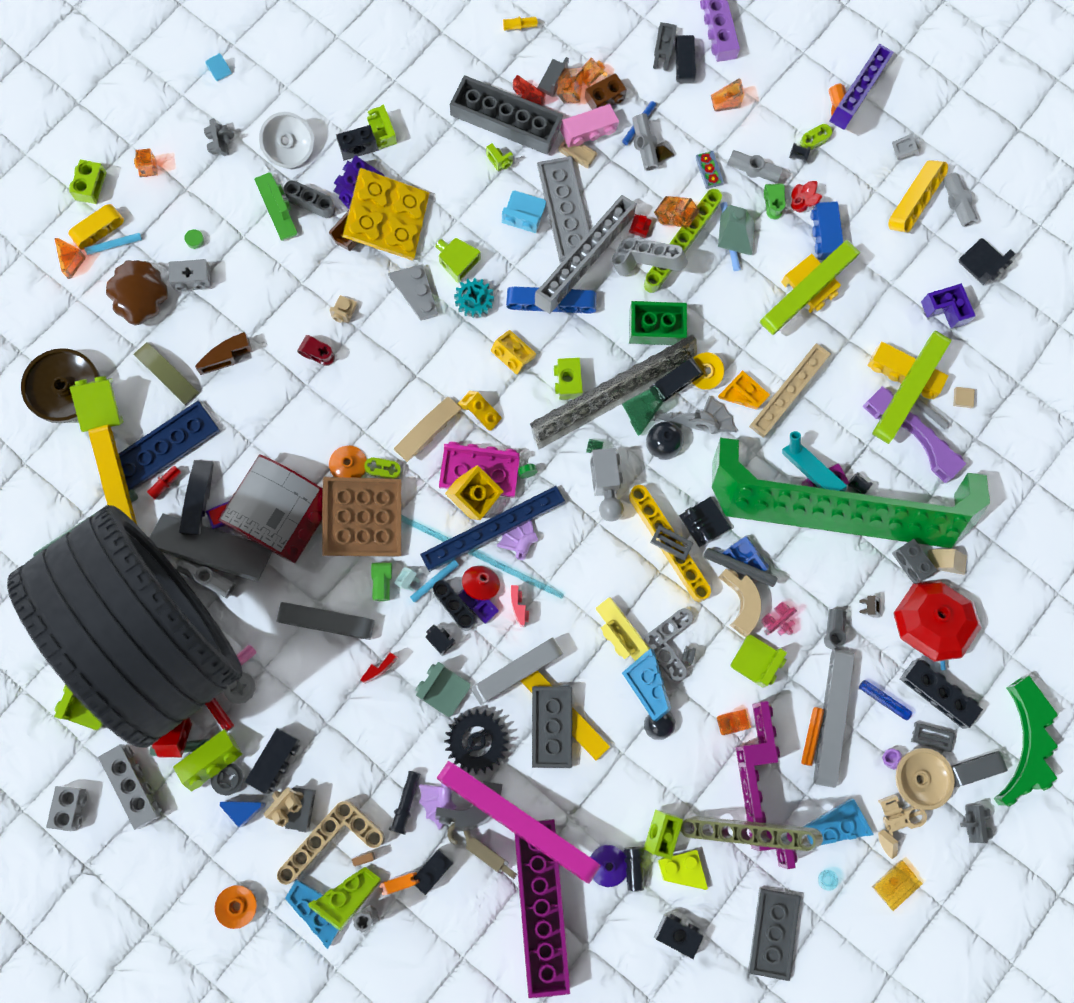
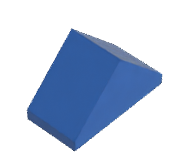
M220 801L219 806L239 828L243 827L265 807V802Z

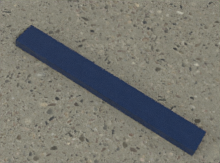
M554 486L420 553V557L428 572H431L565 504V499L558 487Z

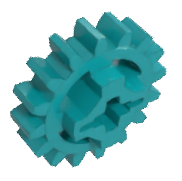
M474 277L473 282H470L467 278L466 284L460 282L461 288L456 287L457 294H454L455 306H459V312L465 311L466 317L468 314H471L472 318L475 317V314L482 317V312L487 314L488 308H492L491 302H494V296H492L493 289H489V283L484 285L483 279L477 282V279Z

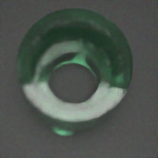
M589 439L586 453L591 454L592 450L602 449L604 441Z

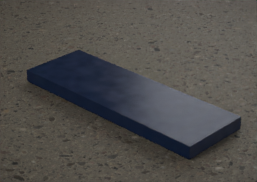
M199 400L119 453L128 491L131 489L135 490L221 432Z

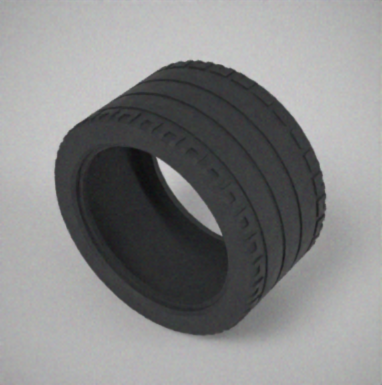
M104 506L94 516L87 518L73 528L71 532L63 535L49 545L48 548L42 550L8 575L7 591L13 608L45 660L76 698L105 727L132 746L139 748L150 747L162 736L182 723L184 719H187L202 708L205 703L210 702L226 690L227 685L231 686L242 677L243 669L241 663L209 611L153 541L133 520L115 506Z

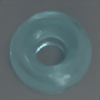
M823 870L818 875V884L823 890L832 891L838 886V876L834 871ZM827 876L831 879L829 884H826L824 881Z

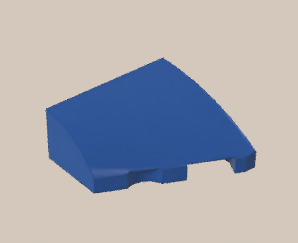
M747 535L721 552L764 572L769 568V565Z

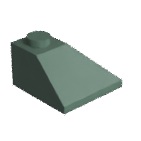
M729 205L720 215L718 247L752 255L755 222L747 209Z

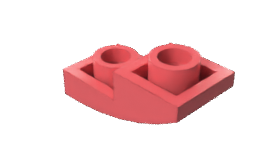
M511 585L513 612L519 626L524 627L525 622L529 623V611H525L526 605H518V603H522V591H518L519 585Z

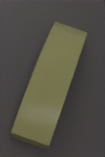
M148 342L133 354L184 405L188 404L199 393Z

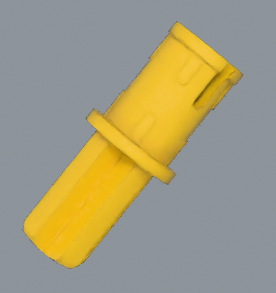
M518 16V18L503 19L504 31L514 29L521 31V28L538 26L537 17L520 18Z

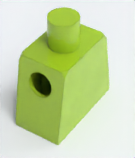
M454 238L449 244L440 239L435 245V248L441 252L438 256L439 263L457 283L481 260V252L458 238Z

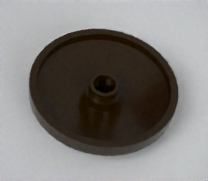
M68 348L48 350L34 358L26 367L21 379V395L28 409L37 417L51 423L72 422L78 418L70 387L75 385V381L87 379V382L95 381L94 378L100 377V374L93 362L81 352Z

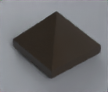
M667 140L657 144L655 151L659 163L675 156Z

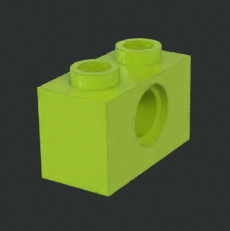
M580 357L558 358L557 364L553 365L554 376H557L558 383H555V394H559V400L582 399ZM569 376L572 378V381L566 382L563 380V377Z
M655 809L644 850L653 855L671 860L683 819Z

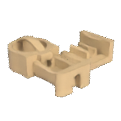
M895 794L878 800L885 815L883 817L884 825L887 832L894 836V831L905 827L910 829L921 827L927 821V814L924 810L913 806L903 810L899 808L897 804L899 799ZM915 809L920 810V811H916V812L910 813L912 810H915ZM922 815L918 823H911L909 820L912 817Z

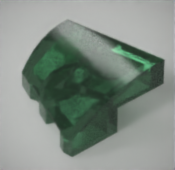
M653 386L622 403L630 418V423L638 436L642 434L663 404V401L656 386Z

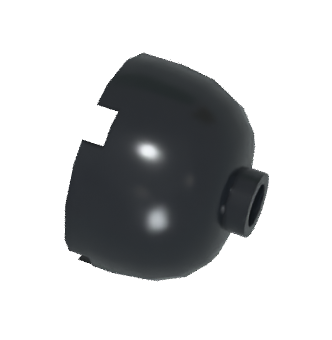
M669 421L655 424L649 430L646 437V447L649 453L660 460H670L676 457L684 444V436L681 429Z

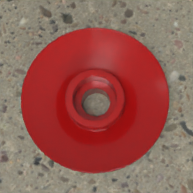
M473 566L464 572L462 586L470 597L477 600H489L497 595L500 589V581L497 574L490 568Z

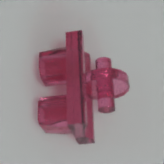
M782 601L774 608L780 616L777 620L770 613L760 619L766 628L764 630L766 635L774 632L779 626L781 629L777 633L780 636L784 633L791 636L794 633L791 627L795 625V622L793 620H790L788 623L785 621L795 614L797 610L795 607L790 608Z

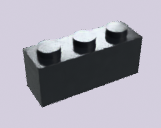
M276 728L244 783L263 794H269L270 791L273 793L279 784L277 780L280 774H285L289 768V759L299 751V742L301 740L280 728Z

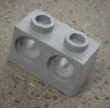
M55 786L46 828L69 832L77 831L83 820L81 815L82 807L87 802L86 789ZM70 793L74 795V800L71 804L67 800ZM65 814L69 816L67 825L63 823V816Z

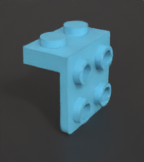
M512 191L507 207H504L502 211V223L536 233L546 201L522 192Z

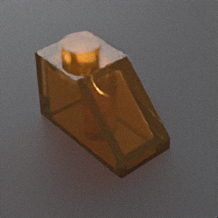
M567 68L559 76L557 95L563 103H580L584 68Z

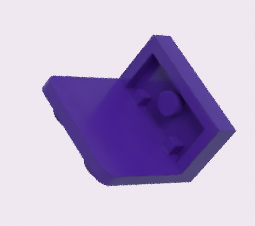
M355 155L351 162L347 161L342 169L345 171L342 176L339 174L333 184L336 187L333 192L340 195L341 191L345 189L353 194L360 168L382 176L385 175Z

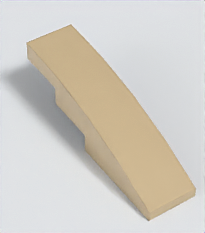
M447 396L393 450L408 462L432 442L433 438L447 426L450 420L460 413L462 408Z

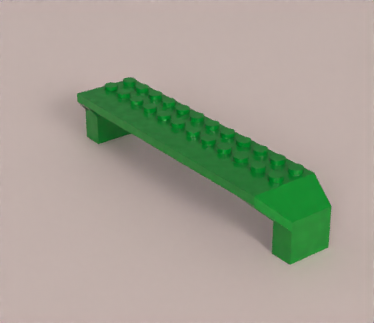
M720 437L712 460L711 488L726 517L909 542L915 539L918 544L953 548L977 524L990 504L987 475L968 472L954 494L955 506L949 507L759 480L739 462V440Z

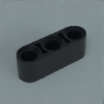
M676 35V82H695L694 35Z
M692 357L656 381L649 389L661 404L700 378L704 371Z
M444 580L437 581L433 586V593L460 629L464 631L471 630L475 624L472 612L448 582ZM445 586L448 590L444 595H440L437 593L438 587ZM457 601L460 605L458 609L451 610L448 607L449 603ZM464 616H468L472 620L467 626L462 625L460 622Z

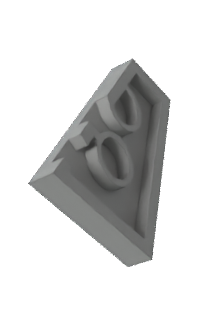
M423 264L387 273L420 321L438 316Z

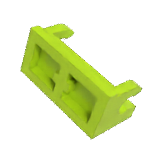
M384 104L367 111L368 115H370L367 116V121L371 125L378 150L397 144L396 134Z

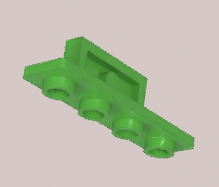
M271 172L254 178L280 240L283 241L296 236L298 233L289 214L291 207L287 199L283 200L282 195H284L281 184H276Z

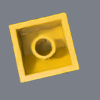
M476 465L457 478L445 492V495L470 519L481 520L503 493V490Z

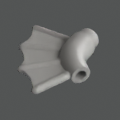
M712 396L708 397L703 411L696 410L694 413L696 414L694 419H704L716 423L715 427L705 425L711 434L737 431L732 423L733 416L727 413L723 403L715 401Z

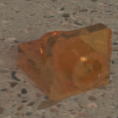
M592 57L576 72L588 87L601 74L604 77L608 75L604 70L606 66L600 60L596 61Z

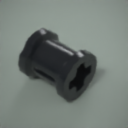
M793 143L789 158L801 159L806 163L811 147L805 148L798 146L797 143Z
M856 472L849 480L850 483L847 486H852L860 494H866L873 483L866 481L860 476L859 472Z

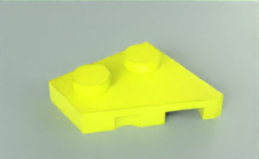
M697 849L673 855L671 860L667 858L657 860L663 881L703 890L708 889Z

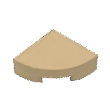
M885 830L878 832L879 841L885 853L891 859L897 857L898 841Z

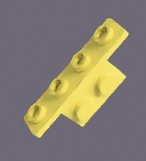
M611 597L596 607V611L606 622L601 627L604 637L611 641L616 653L623 657L624 660L631 655L634 661H636L650 649Z

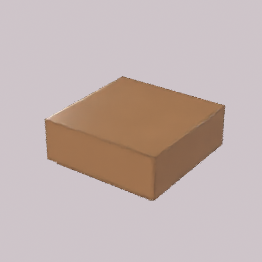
M374 851L352 858L353 866L374 861Z

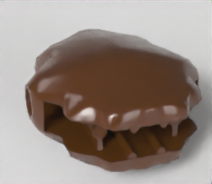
M126 260L122 265L115 268L114 276L107 281L106 296L113 301L112 310L116 315L124 318L129 324L137 326L142 325L159 314V306L168 298V288L161 280L160 271L154 268L150 262Z

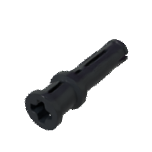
M408 771L400 803L393 812L395 816L392 826L388 829L389 831L406 835L405 828L408 818H411L410 809L421 776L420 773Z

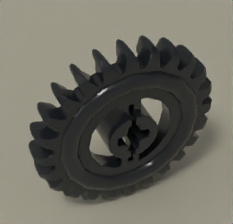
M476 708L475 714H472L471 710L468 709V716L461 712V720L454 717L456 725H448L452 732H445L450 737V739L444 740V743L450 744L445 751L452 752L448 759L455 758L454 764L460 763L462 770L467 767L468 774L472 769H474L475 775H478L479 769L486 774V767L493 771V763L500 766L498 758L505 759L502 751L509 750L504 747V744L510 742L504 739L509 732H502L506 725H498L501 718L493 720L494 712L487 716L486 709H484L482 714L479 713L478 708ZM472 727L484 728L481 733L474 732L468 737V746L464 749L462 739L465 732ZM487 732L480 741L481 746L475 745L467 751L472 746V738L474 736L478 738ZM489 734L491 735V748L486 754L478 757L469 755L473 750L483 749L486 743L485 738Z

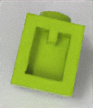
M493 143L486 146V156L497 171L507 169L512 165V152L503 156L501 150L496 148Z

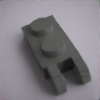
M660 22L654 51V69L658 67L659 57L665 58L663 70L667 71L677 28L675 24Z

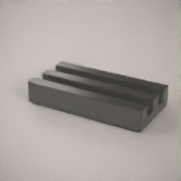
M661 525L658 526L650 541L651 544L685 561L694 544ZM660 531H661L662 533H664V534H666V535H668V536H670V537H672V538H674V539H676V540L682 542L683 544L687 545L688 547L685 548V547H683V546H681V545H679V544L673 542L672 540H670V539H668V538H666V537L660 535V534H659ZM658 538V539H660L661 541H663V542H665V543H667V544H669V545H671V546H673V547H675V548L681 550L682 552H684V554H682V553H680V552H678V551L672 549L671 547H669V546H667V545H665V544H663V543L657 541L656 539Z
M917 722L914 723L913 738H911L910 742L945 752L952 751L954 732ZM919 729L949 736V740L919 732ZM918 736L946 743L948 745L946 747L924 740L918 739Z

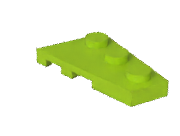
M363 867L343 880V883L334 889L325 892V895L308 903V907L341 931L380 884L381 878L368 868Z

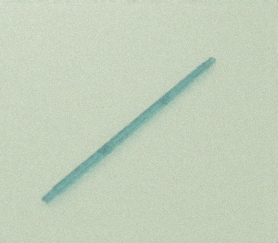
M401 515V522L442 542L450 539ZM476 550L467 553L560 599L564 596L563 593Z

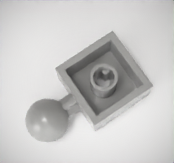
M615 448L592 450L589 461L594 496H604V500L599 506V513L604 520L614 522L620 519L624 512L622 502L615 497V494L621 488V484H623L622 472L618 471L620 455L619 453L616 454Z

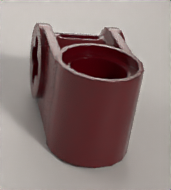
M305 335L297 349L301 356L324 366L331 365L335 360L331 347L310 335Z

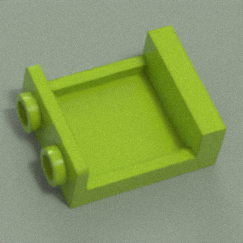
M106 376L94 378L95 381L87 382V379L75 381V385L70 387L81 432H87L89 429L107 424L110 427H114L124 423L122 415H119L112 387L113 378L107 379Z

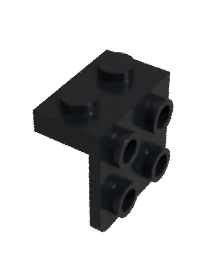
M980 238L959 258L958 262L984 285L990 279L994 281L1001 274L999 270L1001 268L1005 270L1013 262L1011 258L1016 253L1010 249L1002 256L985 239Z

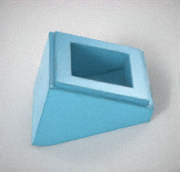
M220 53L205 61L208 70L216 82L232 74Z

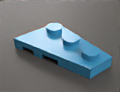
M650 648L625 669L622 674L652 720L658 721L671 710V705L655 651Z
M853 798L802 826L818 829L823 836L821 845L874 835ZM807 835L808 842L813 844L812 837Z
M296 879L285 900L300 918L306 922L310 930L328 950L339 930L308 907V903L314 899L317 900L323 894Z

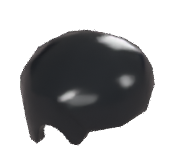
M670 711L658 721H653L650 715L644 720V730L654 740H664L675 730L676 720Z

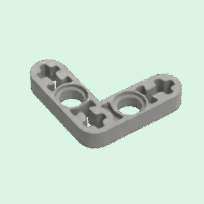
M686 608L675 612L650 631L644 638L645 643L651 649L655 650L657 647L655 644H649V636L658 638L656 643L659 647L662 644L664 645L657 653L655 652L657 662L673 681L684 679L687 669L667 644V641L692 622L693 614ZM680 613L683 615L687 614L688 617L686 619L688 622L684 620L678 625L681 628L678 629L677 624L671 619L674 618L677 621L681 617ZM665 624L673 626L674 631L672 634H666L663 631ZM662 651L670 653L671 658L668 662L660 659ZM675 660L676 663L673 665L676 669L681 668V677L673 675L674 669L672 666L669 669L666 666Z

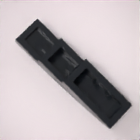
M194 460L182 509L180 534L201 535L202 520L205 517L207 500L210 497L213 461Z

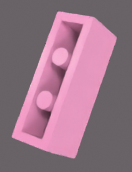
M608 104L563 119L560 132L568 147L580 146L589 140L595 141L601 136L612 135L616 132L619 120L611 105Z

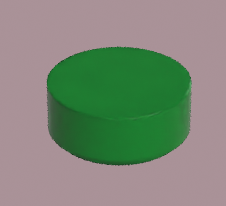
M526 464L518 469L521 479L532 477L538 472L535 464Z

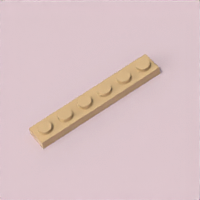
M816 343L749 427L764 438L831 354Z

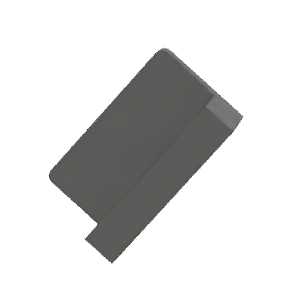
M565 57L563 63L555 59L551 60L538 85L537 91L554 97L568 70V57Z
M292 787V790L302 792L304 797L300 800L302 808L298 812H289L287 814L289 822L285 825V829L309 832L316 790Z

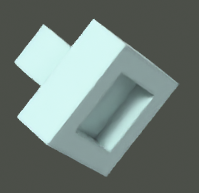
M404 567L394 581V584L402 589L414 591L410 586L411 582L414 580L419 583L420 580L415 577L417 573Z

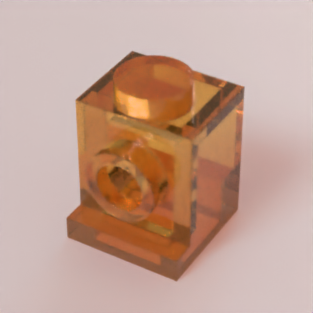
M150 148L136 150L134 165L138 169L139 177L157 176V161Z

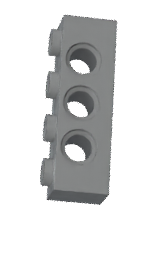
M119 744L98 756L133 829L137 830L162 817L160 813L162 808L157 800L154 801L151 795L153 793L152 788L148 782L144 781L142 777L144 774L139 764L135 763L133 759L135 755L131 747ZM122 762H125L127 766L124 773H121L119 770ZM131 780H134L136 783L133 791H130L128 788ZM140 798L145 801L143 809H139L137 806Z

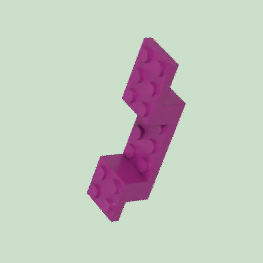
M768 701L752 704L758 744L735 747L746 819L749 822L766 823V815L761 810L760 803H763V796L761 790H758L757 782L760 781L758 770H755V765L778 763V758H780V750L775 745L774 739L777 737L776 727L772 725L771 720L773 708L769 705ZM748 829L749 836L752 838V832ZM767 830V836L772 840V834ZM787 832V839L792 842V836ZM751 845V849L757 851L776 849L778 867L785 869L796 868L795 863L798 862L795 850Z

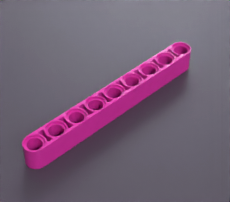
M447 761L436 777L442 784L584 882L590 884L601 867L594 859L454 763Z

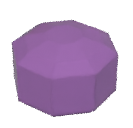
M891 748L884 752L882 759L886 767L895 770L903 756L900 751Z

